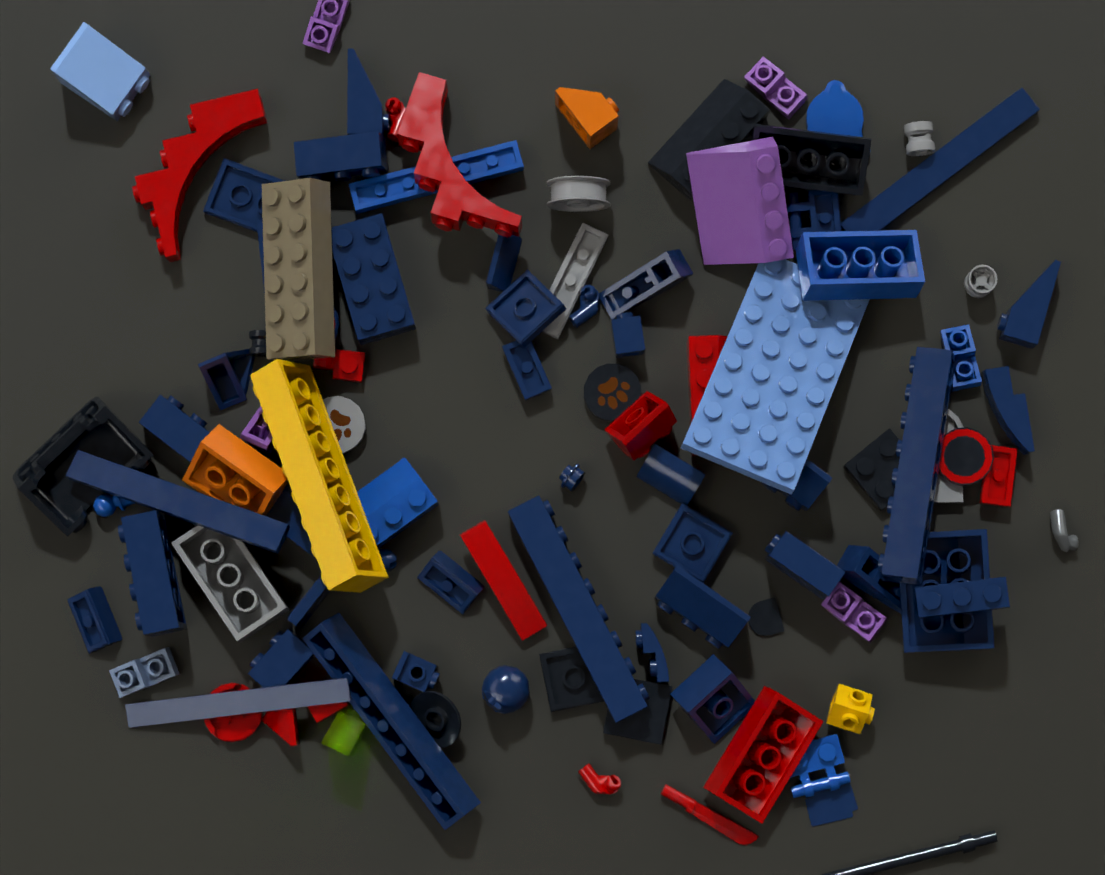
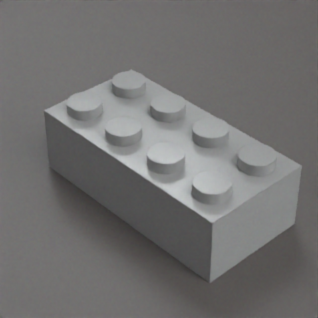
M197 525L171 543L237 642H243L290 610L243 541Z

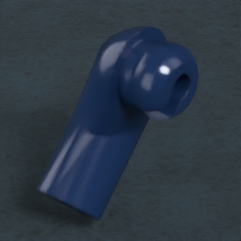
M592 285L582 287L580 291V308L569 316V320L576 328L598 312L599 293Z

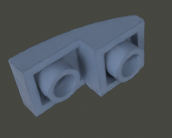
M169 647L109 670L119 698L180 675Z

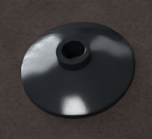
M425 691L412 700L409 707L440 748L447 747L457 740L461 732V717L458 709L448 697L436 691Z

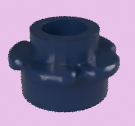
M576 464L574 467L568 465L559 477L562 481V488L566 487L573 491L580 484L585 472L579 468V464Z

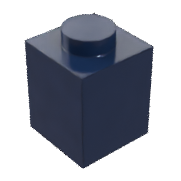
M632 312L617 314L616 319L611 320L615 357L622 358L645 354L640 316H633Z

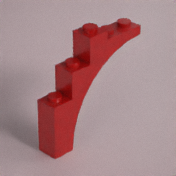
M419 72L399 126L397 137L399 145L403 149L413 153L421 151L414 170L415 184L429 192L438 190L430 212L432 223L444 231H452V229L460 231L463 221H466L469 226L477 229L486 227L493 229L497 234L504 237H511V235L519 237L523 227L522 216L500 208L481 196L464 179L452 161L443 135V111L448 94L447 80Z
M258 89L190 104L192 114L187 115L191 132H196L162 140L164 149L160 150V156L163 166L168 168L135 176L136 185L132 186L136 203L141 202L145 210L154 208V210L150 211V217L153 227L159 228L161 238L156 239L160 256L165 255L169 262L181 260L178 242L179 217L185 194L195 174L209 156L225 142L248 129L267 123L262 98Z

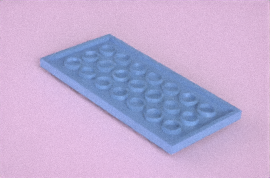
M786 259L758 263L681 449L792 495L870 299L803 301L798 265Z

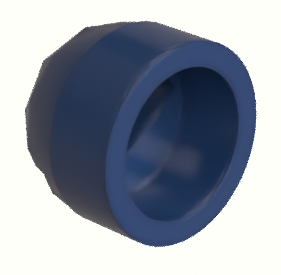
M378 549L386 572H391L396 568L397 563L395 561L397 556L391 550Z

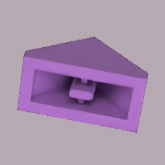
M260 406L242 431L240 439L253 447L272 454L274 450L272 444L273 437L269 426L263 419V410Z

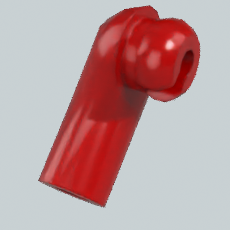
M392 97L385 104L386 113L389 114V119L392 123L387 136L390 140L398 142L397 132L406 108L398 98Z
M590 763L578 771L585 783L595 794L612 795L617 793L621 787V780L618 776L598 775Z

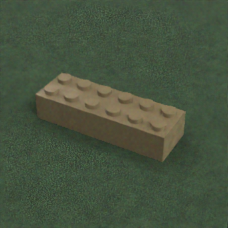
M304 178L262 184L266 357L269 360L281 359L285 361L335 357L330 182L314 178Z

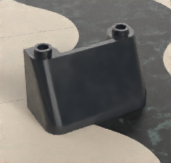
M94 397L33 453L13 475L17 488L67 537L72 532H79L86 525V510L94 503L96 497L105 493L69 480L66 477L77 450L139 472L143 471L150 464V458L153 456V453L99 397Z

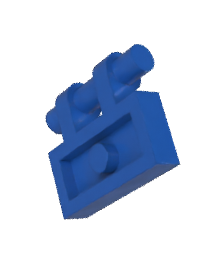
M837 734L812 740L791 777L799 775L801 783L790 787L793 798L805 796V798L812 797L815 792L826 789L834 791L840 789L841 785L851 783L848 771L839 774L835 772V765L845 763ZM820 769L825 770L826 777L810 781L809 772Z

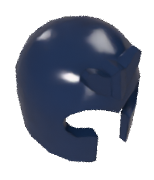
M507 665L498 666L491 670L482 684L483 699L495 712L502 714L512 713L522 708L528 700L530 693L529 681L526 675L517 667Z

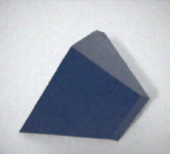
M249 349L226 352L198 364L220 410L247 400L246 394L255 357L249 356Z

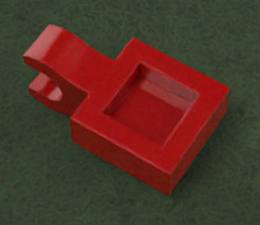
M336 349L335 358L314 359L313 366L315 369L332 370L333 379L362 383L365 353Z

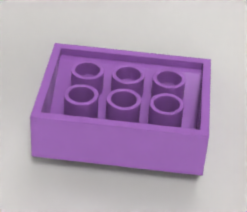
M773 137L686 153L704 265L768 263L794 258L779 150Z

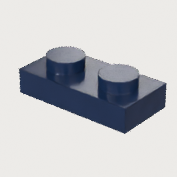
M517 341L502 346L525 401L552 390L532 341L525 348Z

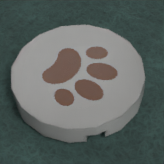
M342 396L323 399L342 453L355 449L363 440L366 431L365 417L360 407L351 399Z

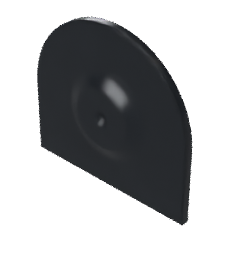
M775 597L759 601L751 607L748 614L751 618L748 622L754 632L759 635L768 636L784 631Z

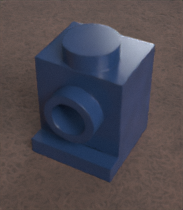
M403 651L392 678L425 692L428 688L434 689L440 673L436 672L437 665ZM415 667H420L423 671L422 676L418 679H415L411 674Z

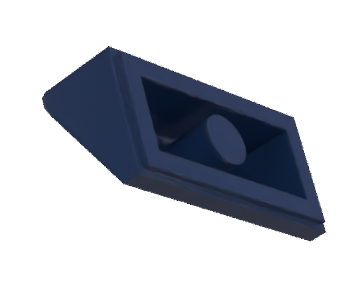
M498 234L486 280L488 289L503 292L511 285L522 243L520 236L511 235V237H504Z
M438 551L430 559L417 577L461 614L468 609L484 589V585L442 551Z
M101 586L89 588L67 599L89 654L122 640L121 633Z

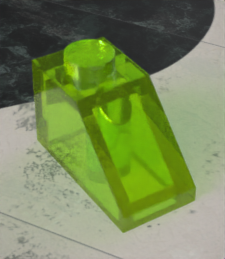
M348 708L346 713L339 711L321 744L344 755L353 756L367 725L355 710Z

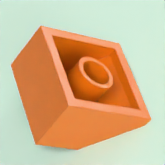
M559 87L555 90V105L589 149L617 130L619 118L617 113L619 108L610 97L606 99L600 92Z

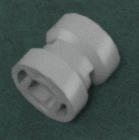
M917 121L904 125V135L908 137L906 155L923 156L935 152V143L931 140V134L933 133L932 122Z
M977 265L965 277L964 288L972 297H985L997 285V274L988 265Z

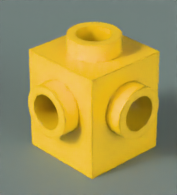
M839 683L830 702L826 723L861 734L864 724L870 725L875 708L871 707L873 694Z

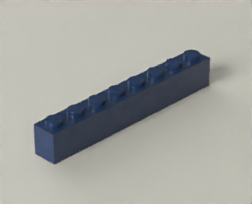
M917 347L916 356H911L909 372L913 374L912 383L906 385L905 401L909 402L907 412H902L901 429H904L903 440H898L896 456L900 457L899 466L893 469L892 485L895 486L894 497H889L887 513L891 514L889 525H885L883 530V542L886 543L885 554H880L878 570L882 572V576L886 581L915 585L922 584L956 361L952 350Z
M159 395L139 423L191 462L200 442L210 433L204 428L208 423L195 413L189 417L181 410L184 405L171 395L168 399ZM286 484L281 495L266 516L287 523L290 526L287 537L313 556L309 536L301 523V514L291 496V487Z
M538 495L509 510V517L615 723L617 724L648 708L645 701L649 700L650 697L642 683L636 684L632 674L636 673V670L630 658L626 657L623 659L618 649L623 645L616 631L609 632L605 624L609 618L602 604L595 605L591 597L596 594L588 578L583 580L580 576L578 569L582 568V565L575 552L569 554L564 545L569 540L561 526L555 527L551 517L555 516V513L549 501L545 500L542 502Z
M340 613L321 622L302 638L332 679L348 677L351 701L349 702L444 830L481 803Z

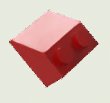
M646 391L604 430L622 452L635 461L637 458L645 456L656 440L667 436L677 420L666 401Z

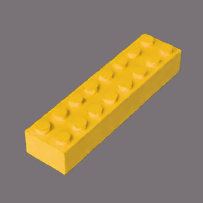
M276 359L252 373L250 377L253 382L254 394L261 404L263 419L269 426L273 437L272 444L278 451L282 462V471L289 481L292 499L298 506L302 517V526L309 536L312 554L318 561L322 572L321 579L329 591L361 593L389 578L311 367L305 364Z

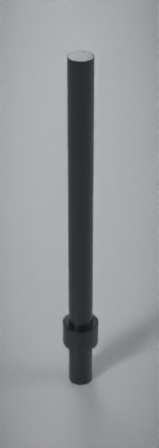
M995 830L974 836L969 833L959 836L958 840L821 875H869L960 851L964 854L975 851L976 847L998 842Z

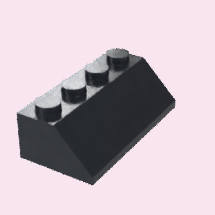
M724 79L650 159L648 164L688 200L692 201L693 195L686 153L745 142L752 135L754 124L761 125L767 118L770 109L747 89Z
M754 124L751 141L773 137L778 145L784 186L863 195L871 138Z

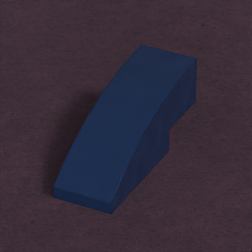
M1009 366L985 369L981 373L982 382L990 407L998 423L1023 455L1031 454L1035 449L1025 393L1013 395Z

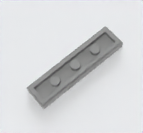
M582 223L549 290L565 305L566 310L542 331L543 333L559 339L580 296V291L585 286L609 237L608 234Z

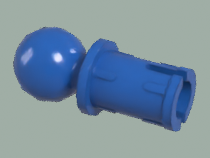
M103 494L96 497L93 508L97 515L109 517L114 514L116 507H120L122 511H125L127 506L135 503L117 496Z

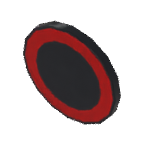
M968 427L955 428L946 433L943 439L940 459V474L949 482L961 486L973 485L983 480L990 472L994 460L993 447L988 438L978 430Z

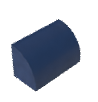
M655 444L636 477L678 503L688 505L706 474Z

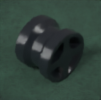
M266 330L249 331V338L252 340L249 356L266 357Z

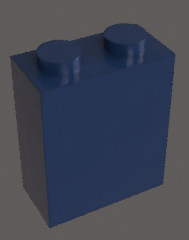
M787 531L781 536L778 534L773 536L764 549L768 553L765 558L767 562L822 600L830 596L845 574V571Z

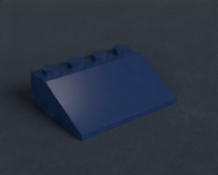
M987 529L929 532L922 584L900 583L904 653L995 649L992 610L920 619L915 587L989 579Z

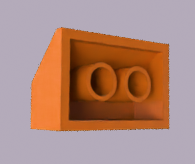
M218 424L200 442L182 481L199 493L266 516L284 490L288 479L281 467Z

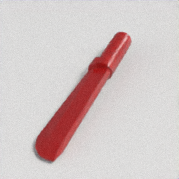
M667 784L664 785L660 793L662 796L686 808L685 812L694 815L738 844L748 845L759 837L752 831L700 804L695 799Z

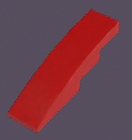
M486 520L460 534L521 640L523 641L547 626L545 620Z

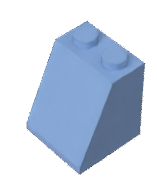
M85 22L82 23L50 68L62 85L116 121L121 116L125 117L130 112L133 106L132 100L137 93L141 94L150 82V74L146 67Z

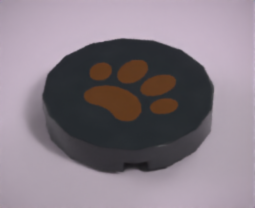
M607 363L597 367L589 374L584 385V400L589 411L595 417L610 422L619 417L641 396V385L638 377L628 367L621 364Z

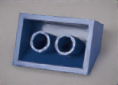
M405 457L357 491L378 549L439 505L437 499Z

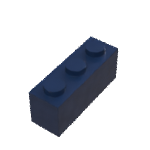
M379 131L294 142L296 176L299 179L314 178L323 180L334 178L335 181L351 180L353 175L362 174V177L372 178L379 176L380 172L388 171L385 137Z
M1006 577L915 587L920 619L1010 608Z

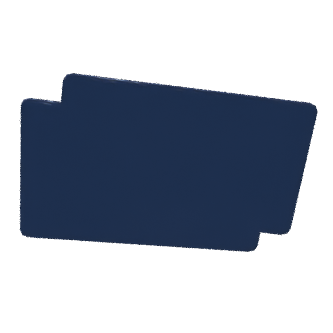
M850 783L841 785L840 789L834 791L826 789L815 792L814 796L805 799L811 826L853 817L852 811L858 809Z

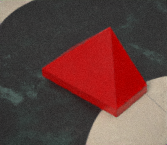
M296 708L267 711L262 721L290 746L300 745Z

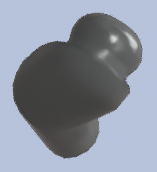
M1057 509L1051 511L1052 533L1059 548L1064 552L1077 550L1079 546L1078 537L1074 534L1068 535L1064 510Z

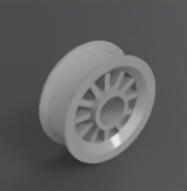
M564 176L550 179L547 181V186L551 187V201L547 202V207L566 212H591L607 209L611 206V203L606 201V187L610 186L611 182L605 178L594 176Z

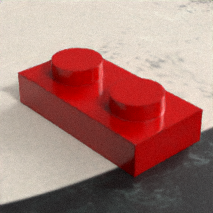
M991 445L993 447L994 460L990 472L982 480L979 503L1009 508L1011 507L1018 449Z

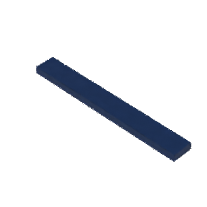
M1021 87L840 223L841 229L843 231L882 230L1040 110L1039 107Z
M77 450L66 474L69 480L279 554L290 529L287 523Z

